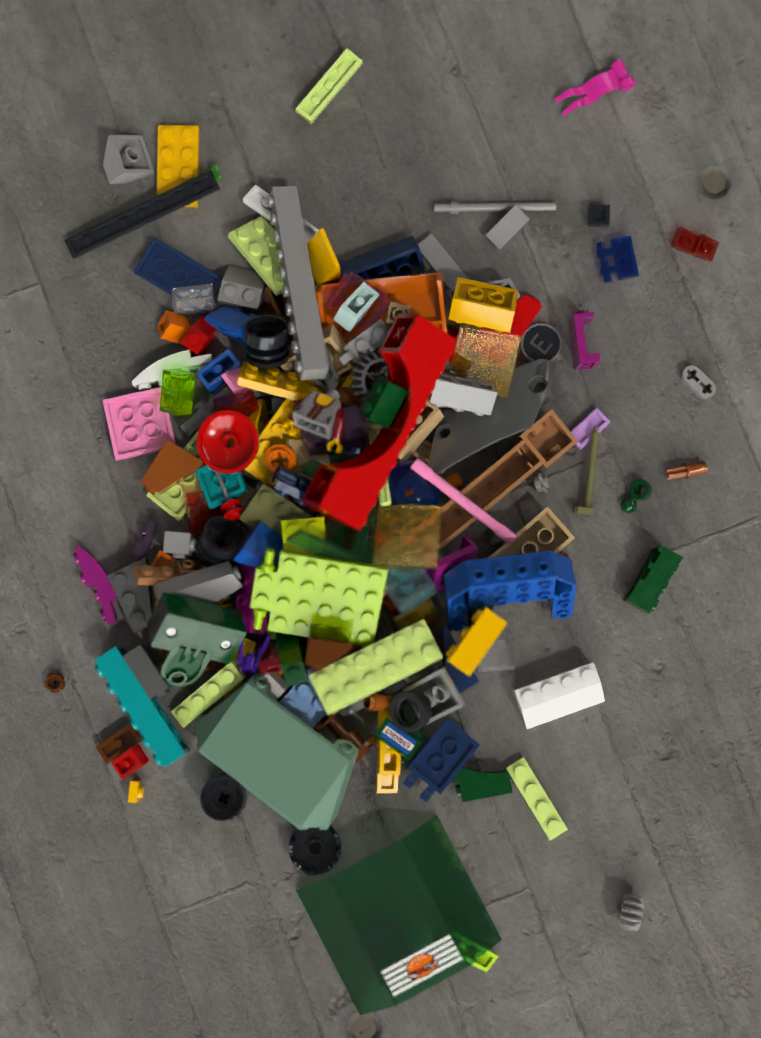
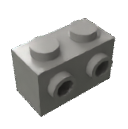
M165 531L163 552L173 555L172 558L188 559V556L193 557L194 552H196L198 540L191 533Z

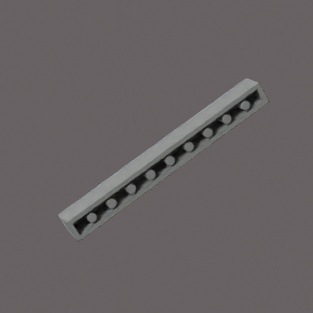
M297 186L272 187L271 194L267 196V205L272 211L270 213V223L274 225L275 229L273 231V241L277 243L278 247L276 249V259L281 264L279 276L284 282L282 294L287 300L285 312L290 317L288 329L289 334L293 335L292 352L296 353L295 371L299 372L300 380L325 379L329 366Z

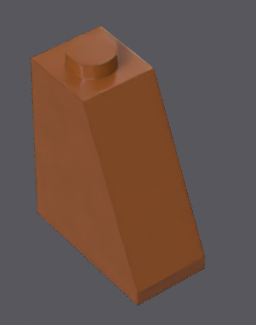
M167 440L140 482L145 485L143 489L152 495L155 492L161 495L194 474L205 463Z

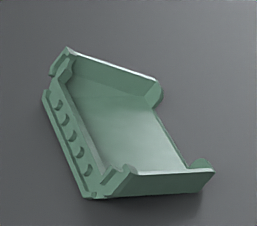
M257 672L207 711L194 724V734H197L198 752L299 830H307L309 827L327 830L339 813L359 749L344 739L337 740L334 745L267 695L271 690V684L267 678Z

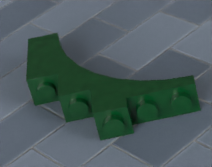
M410 703L403 704L401 712L404 719L409 723H415ZM420 729L408 732L419 740L421 744L409 761L401 756V765H405V770L408 769L409 764L428 742ZM463 766L450 782H459V785H455L457 798L461 797L463 802L513 793L507 770L488 772L473 770Z

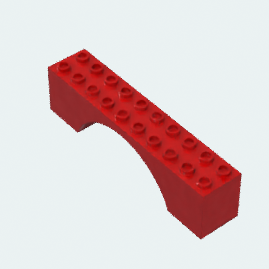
M419 314L397 315L379 352L387 365L390 380L408 390L405 399L389 429L383 427L375 440L364 451L340 463L320 464L301 501L302 503L341 525L361 530L367 522V516L371 508L377 503V497L381 489L387 483L390 471L397 463L398 455L405 448L406 440L410 432L414 430L419 414L425 409L426 401L434 391L439 375L443 373L448 358L454 352L456 339Z

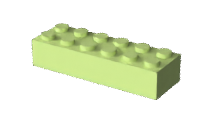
M423 619L309 675V679L327 716L441 661L443 656Z

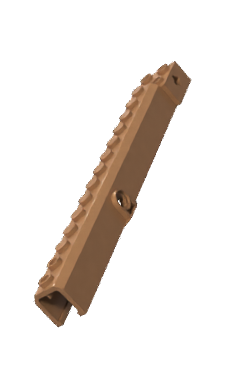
M552 409L537 419L532 428L520 433L516 437L519 440L518 443L459 492L486 512L539 467L542 469L547 468L578 442L577 439ZM450 498L407 535L395 537L384 546L380 557L372 563V565L388 567L383 597L398 584L411 581L423 571L422 566L425 553L431 550L437 553L477 518Z

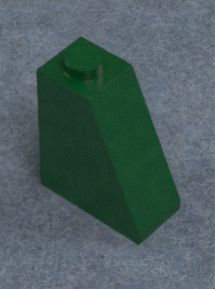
M276 632L281 668L287 686L308 681V665L305 664V655L299 636Z

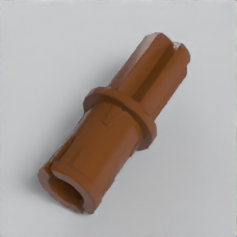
M705 461L692 464L686 462L681 466L667 468L665 475L668 480L682 477L689 479L690 476L707 474L708 467Z

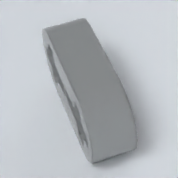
M688 366L681 372L683 383L701 399H709L715 394L716 386L714 382L696 366ZM693 371L695 373L693 377L698 382H696L693 378H691L690 380L687 379V372L690 373ZM701 385L704 387L708 385L710 387V394L708 392L702 393L703 387Z

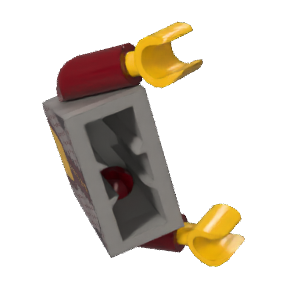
M330 389L326 395L314 391L309 396L296 401L288 417L289 422L282 425V431L287 433L291 427L288 434L294 437L297 434V427L329 440L333 437V441H330L327 445L328 451L332 452V447L337 445L336 453L340 454L342 452V445L339 443V439H342L345 419L344 411L341 409V403L338 400L340 398L339 393L334 389Z

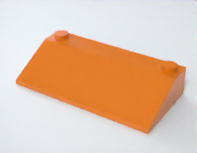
M442 272L321 284L318 286L316 294L322 329L333 324L344 338L346 345L381 319L384 322L390 302L411 306L410 314H419L448 334ZM365 282L380 295L360 322L348 332L333 319L341 305Z

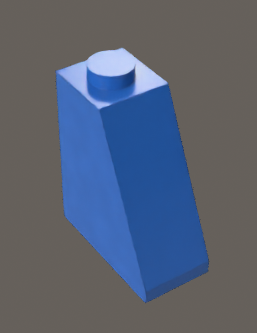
M260 521L251 531L234 560L258 567L264 561L266 549L271 548L275 550L273 557L274 568L278 569L281 549L284 550L282 536Z

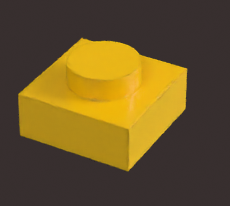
M133 779L130 781L128 803H137L140 801V798H143L144 786L141 785L142 780Z

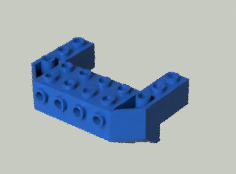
M553 551L467 560L443 572L445 611L449 631H462L464 627L469 628V608L481 609L492 605L504 606L508 603L518 602L522 604L533 600H548L552 618L564 619L573 615L576 581L570 558Z

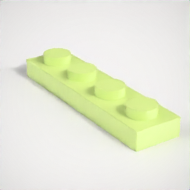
M346 49L295 109L296 112L312 124L363 64V61L349 49Z
M234 660L231 661L230 664H227L173 709L171 713L181 726L185 728L241 682L246 675L239 670Z
M522 757L505 767L549 840L551 841L567 831V827L525 758Z

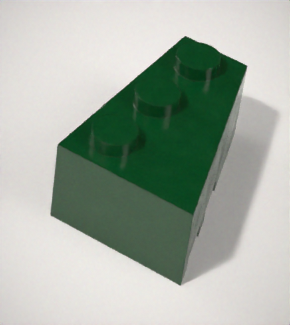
M662 545L653 547L624 602L644 613L654 611L659 603L657 599L667 589L668 581L675 574L683 557Z

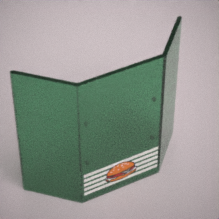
M437 815L402 839L328 878L296 889L360 1016L397 1006L466 969L502 940Z

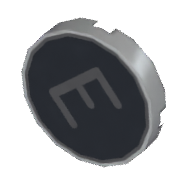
M536 324L525 331L521 339V351L529 362L538 359L553 361L561 350L562 341L559 333L553 327L547 324Z

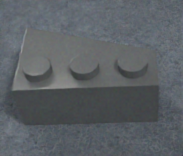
M143 558L107 575L133 633H138L147 628V623L154 611L151 585H137L132 575L133 566H149V559Z

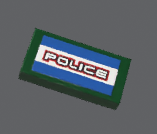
M388 718L384 720L374 737L408 761L421 744L419 740L408 732L399 730Z

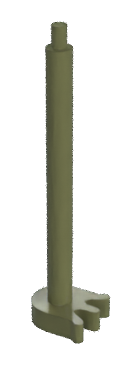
M594 426V432H592L584 507H574L573 513L595 515V509L591 508L599 438L598 426Z

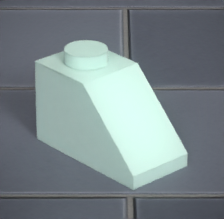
M363 282L341 305L333 320L350 332L364 317L380 294Z

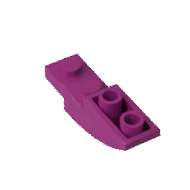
M75 547L76 553H74L76 564L80 565L82 573H80L82 583L86 584L89 588L96 586L94 594L98 602L101 601L103 609L100 610L103 621H107V624L119 622L113 602L118 601V598L107 577L109 575L108 572L91 553L83 547Z

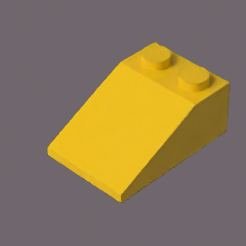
M322 228L307 243L314 286L341 281L340 265L324 228Z

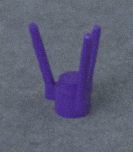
M269 635L266 639H261L255 654L246 653L245 656H243L242 640L237 658V663L241 664L240 671L247 674H256L257 667L259 666L258 662H260L271 638Z

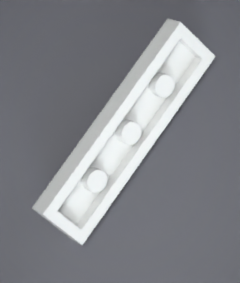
M255 185L244 196L243 203L270 221V213L272 211L267 205V196L269 194ZM303 219L306 242L308 243L319 229Z

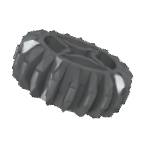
M370 351L368 355L363 354L361 356L362 361H355L358 367L351 368L355 375L349 377L354 380V383L350 386L351 388H356L353 394L355 396L359 395L358 400L360 402L367 400L373 383L377 381L372 376H377L378 378L380 375L389 379L387 376V365L379 351L376 353ZM379 362L372 372L367 371L372 364ZM365 379L367 380V383H368L367 388H366V385H365Z

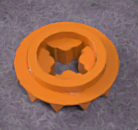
M278 443L267 450L265 463L272 474H274L278 466L294 472L298 466V457L295 456L294 449H290L287 444ZM280 455L282 456V458L288 459L286 462H284V465L281 461H275L280 457Z

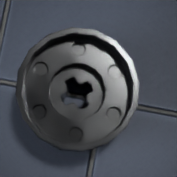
M260 315L249 319L245 323V357L249 364L258 368L270 369L279 367L288 361L289 333L286 320L275 315Z
M224 515L209 519L204 525L196 547L199 561L206 567L229 561L234 566L236 564L234 558L246 541L245 528L237 520L225 519Z
M230 776L215 777L208 781L201 791V807L205 814L213 820L222 822L231 820L241 814L246 806V789ZM222 792L225 795H230L227 804L219 799L222 797Z

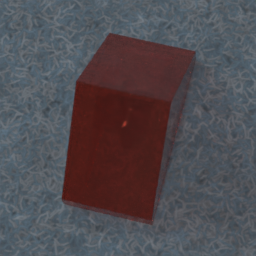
M253 390L213 399L217 412L232 410L249 417L259 409Z

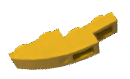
M389 708L378 710L377 731L386 718L391 720ZM378 739L376 743L378 751L375 791L377 793H398L401 755Z

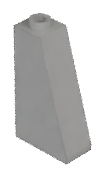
M229 561L156 583L153 585L158 601L163 592L214 604L242 588L243 585L240 578L243 576L237 566L233 567Z

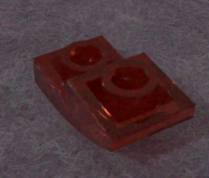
M679 227L670 247L691 256L712 261L719 242L703 234L697 235L683 227Z

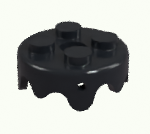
M329 826L327 830H319L318 827H309L307 830H299L297 828L290 838L288 850L294 866L306 875L316 876L329 872L336 865L341 855L342 845L337 831L332 826ZM314 841L321 844L320 852H311L309 849L310 843Z

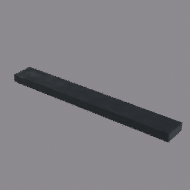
M212 170L64 241L72 258L76 259L221 189Z

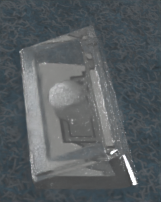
M213 284L173 288L172 304L174 312L178 314L214 309Z

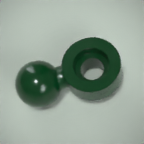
M637 479L631 483L629 489L631 496L621 501L622 511L628 514L633 513L637 508L638 500L643 501L650 497L652 487L649 482ZM642 487H644L645 490H644V492L641 494V493H640V489H641Z

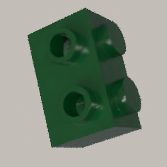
M379 375L377 381L372 385V390L367 400L363 402L360 413L369 421L389 429L408 390L400 384Z

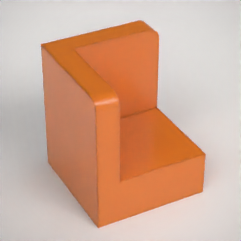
M167 310L156 325L161 339L180 344L191 328L186 316Z

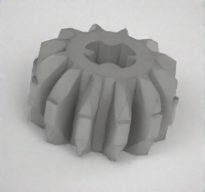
M625 893L623 895L618 915V924L621 928L629 931H637L640 928L644 910L643 897L632 893Z

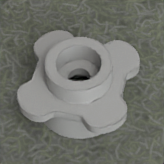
M538 473V476L533 477L537 492L548 493L547 488L550 487L548 477L543 476V473Z

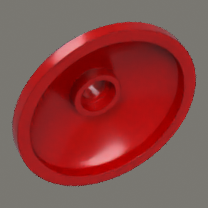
M223 410L210 415L202 423L197 434V449L201 459L209 468L219 473L230 474L244 470L254 461L259 450L260 442L256 426L247 416L237 411ZM230 438H233L235 441L233 446H230L228 443Z

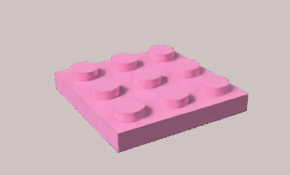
M164 387L103 400L116 461L158 452L167 440L176 445Z

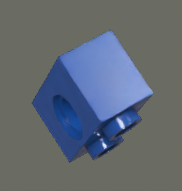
M227 349L196 372V375L212 394L220 386L226 384L221 377L222 374L242 367V365L230 349Z

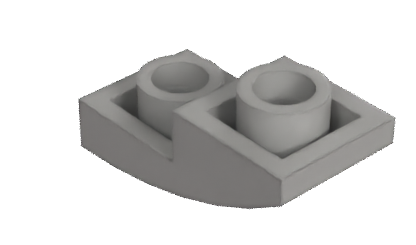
M515 204L486 233V236L500 250L528 222L529 218Z

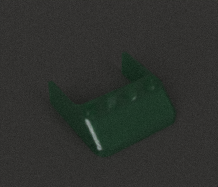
M312 458L299 466L298 471L313 478L320 464L324 463ZM379 496L377 497V503L371 508L367 516L366 524L361 530L341 525L327 517L324 539L301 529L287 537L286 542L318 556L366 563L371 560L373 555Z

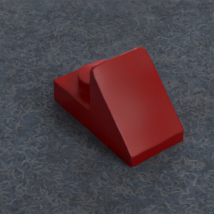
M136 744L111 763L123 780L147 764L149 759L142 748Z

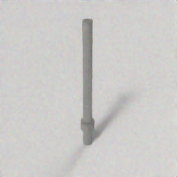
M450 201V204H434V212L459 214V212L509 211L515 204L522 211L556 210V202L459 203L458 201Z

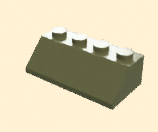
M262 484L239 520L253 529L261 521L282 536L281 521L314 517ZM325 525L327 541L334 530Z

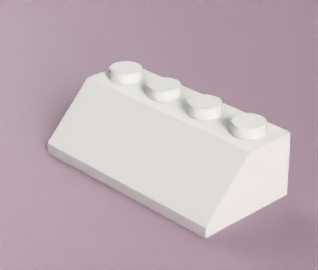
M589 662L513 689L526 729L605 702L601 681L594 662Z

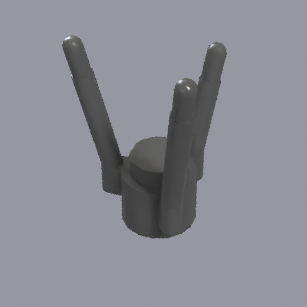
M325 344L327 361L331 372H327L325 379L310 380L316 383L324 392H328L330 389L337 387L339 374L334 368Z

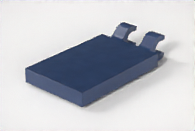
M446 718L407 767L412 772L404 780L403 784L410 789L418 778L427 783L428 786L420 794V798L425 802L430 799L435 791L441 795L480 744Z

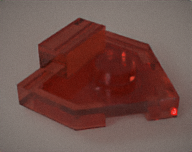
M203 491L185 493L188 532L191 534L202 533L204 525L209 519L226 513V510L220 509L222 505L214 509L209 508Z

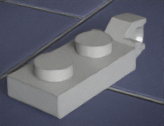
M381 319L348 342L344 347L346 353L341 355L338 360L342 365H345L350 360L356 363V360H362L361 356L363 354L368 355V352L374 351L383 344L389 329Z

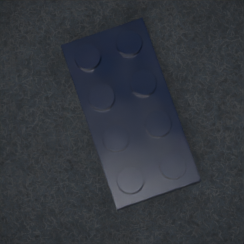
M156 238L153 239L133 272L138 277L172 297L178 298L195 308L194 310L203 315L209 307L207 306L210 301H213L219 292L223 280L219 275ZM205 289H211V294L202 308L177 294L182 292L199 294Z

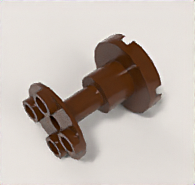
M339 711L327 716V720L323 717L313 730L318 733L326 726L339 740H347L357 747L359 751L354 766L368 753L369 748L378 742V739L373 734L364 741L354 730L349 732L334 717Z

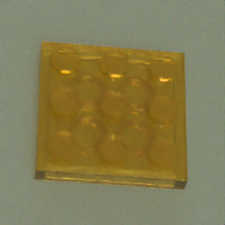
M461 324L450 371L457 372L456 376L469 379V377H473L494 384L498 392L497 396L508 398L522 337Z
M378 505L373 565L388 568L438 569L442 507Z

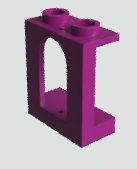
M463 535L459 551L442 559H439L432 550L425 553L420 582L432 595L445 589L444 580L441 581L443 571L462 561L475 560L478 550L476 544L466 535Z

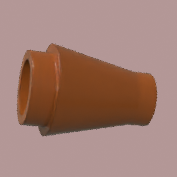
M376 692L364 698V707L371 712L387 709L390 707V703L395 696Z

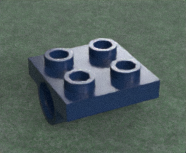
M278 466L274 474H271L268 479V483L272 485L271 489L284 497H287L289 494L291 495L290 498L294 499L295 502L305 506L306 504L301 501L312 480L302 475L297 478V473Z

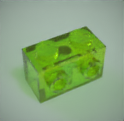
M181 369L163 370L159 411L176 416L192 414L195 373Z

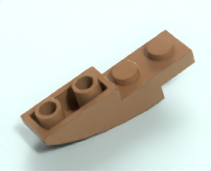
M189 559L175 560L174 567L133 566L132 575L137 585L153 586L156 583L207 567L200 561Z

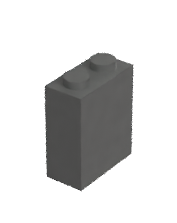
M140 644L122 656L150 699H162L171 693L169 689L173 686L167 684L162 679L160 665L147 644Z

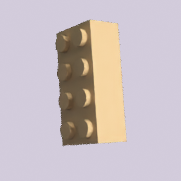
M547 506L516 533L518 536L511 545L503 544L488 558L542 551L559 553L575 537Z

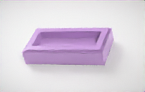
M597 407L570 431L578 441L575 446L579 450L591 441L594 426H598V432L600 433L610 423L608 418Z

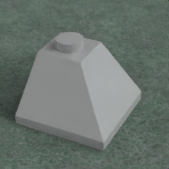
M142 135L108 136L103 166L109 184H125L155 173Z

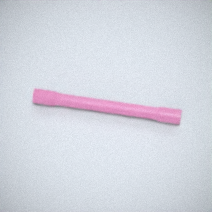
M419 458L415 460L410 467L412 470L431 482L489 527L507 544L511 545L518 535L504 524L495 520L436 474L432 468Z

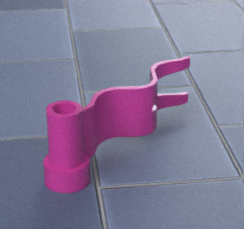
M619 59L612 63L611 70L598 74L584 85L571 88L554 98L555 102H558L573 95L586 94L585 97L576 100L565 109L562 115L565 116L581 106L590 105L610 91L620 88L624 92L634 87L636 82L633 76L629 75L622 60Z

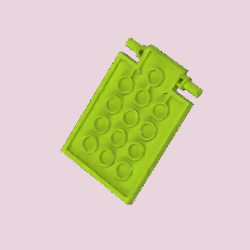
M271 548L266 549L264 561L261 563V566L256 568L250 608L254 609V629H262L263 617L266 616L267 611H271L268 631L304 637L309 636L317 639L336 640L341 643L351 642L353 645L366 647L374 644L388 567L281 549L278 569H275L273 563L275 550Z

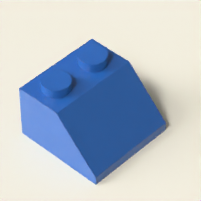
M224 306L207 315L204 320L222 335L246 344L244 325L249 319L257 315L252 313L246 315L238 307L234 306L232 309Z

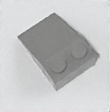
M445 668L432 672L403 689V692L408 690L419 691L428 698L432 714L427 724L466 705ZM408 699L419 718L420 711L417 703L412 699Z

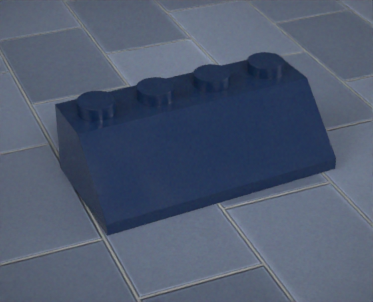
M413 235L339 263L342 282L427 274L420 248Z

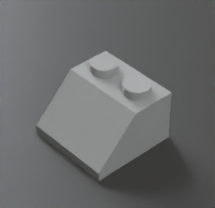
M229 266L221 283L218 302L220 306H227L229 308H234L235 306L243 311L260 314L264 290L267 284L256 271Z

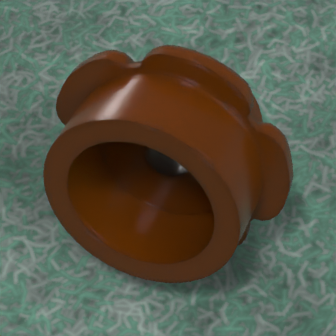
M50 673L45 681L46 688L52 693H58L66 685L64 676L61 673Z

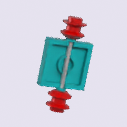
M207 465L196 470L195 473L209 508L214 509L222 505L220 509L227 512L224 514L225 519L232 521L240 518L244 509L238 508L240 500L234 498L248 492L241 471L230 474L219 473Z

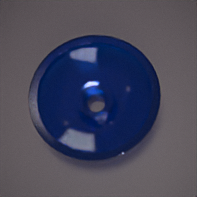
M414 460L398 461L387 477L392 503L389 506H381V508L389 517L399 522L412 523L426 518L434 510L439 499L440 489L410 468L415 462ZM407 489L413 490V494L411 496L405 495V491Z

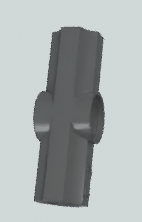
M223 384L209 397L201 399L193 407V410L177 424L188 437H191L210 415L221 411L236 396Z

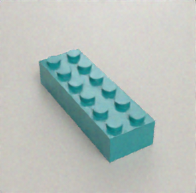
M115 646L94 660L97 664L95 669L101 677L104 676L108 681L106 686L112 694L116 693L120 700L118 704L123 712L127 711L131 719L129 721L133 728L140 730L143 735L141 740L147 748L151 747L154 754L152 756L159 766L162 764L163 767H166L185 755L190 749L156 698L150 699L122 657L127 654L123 646Z

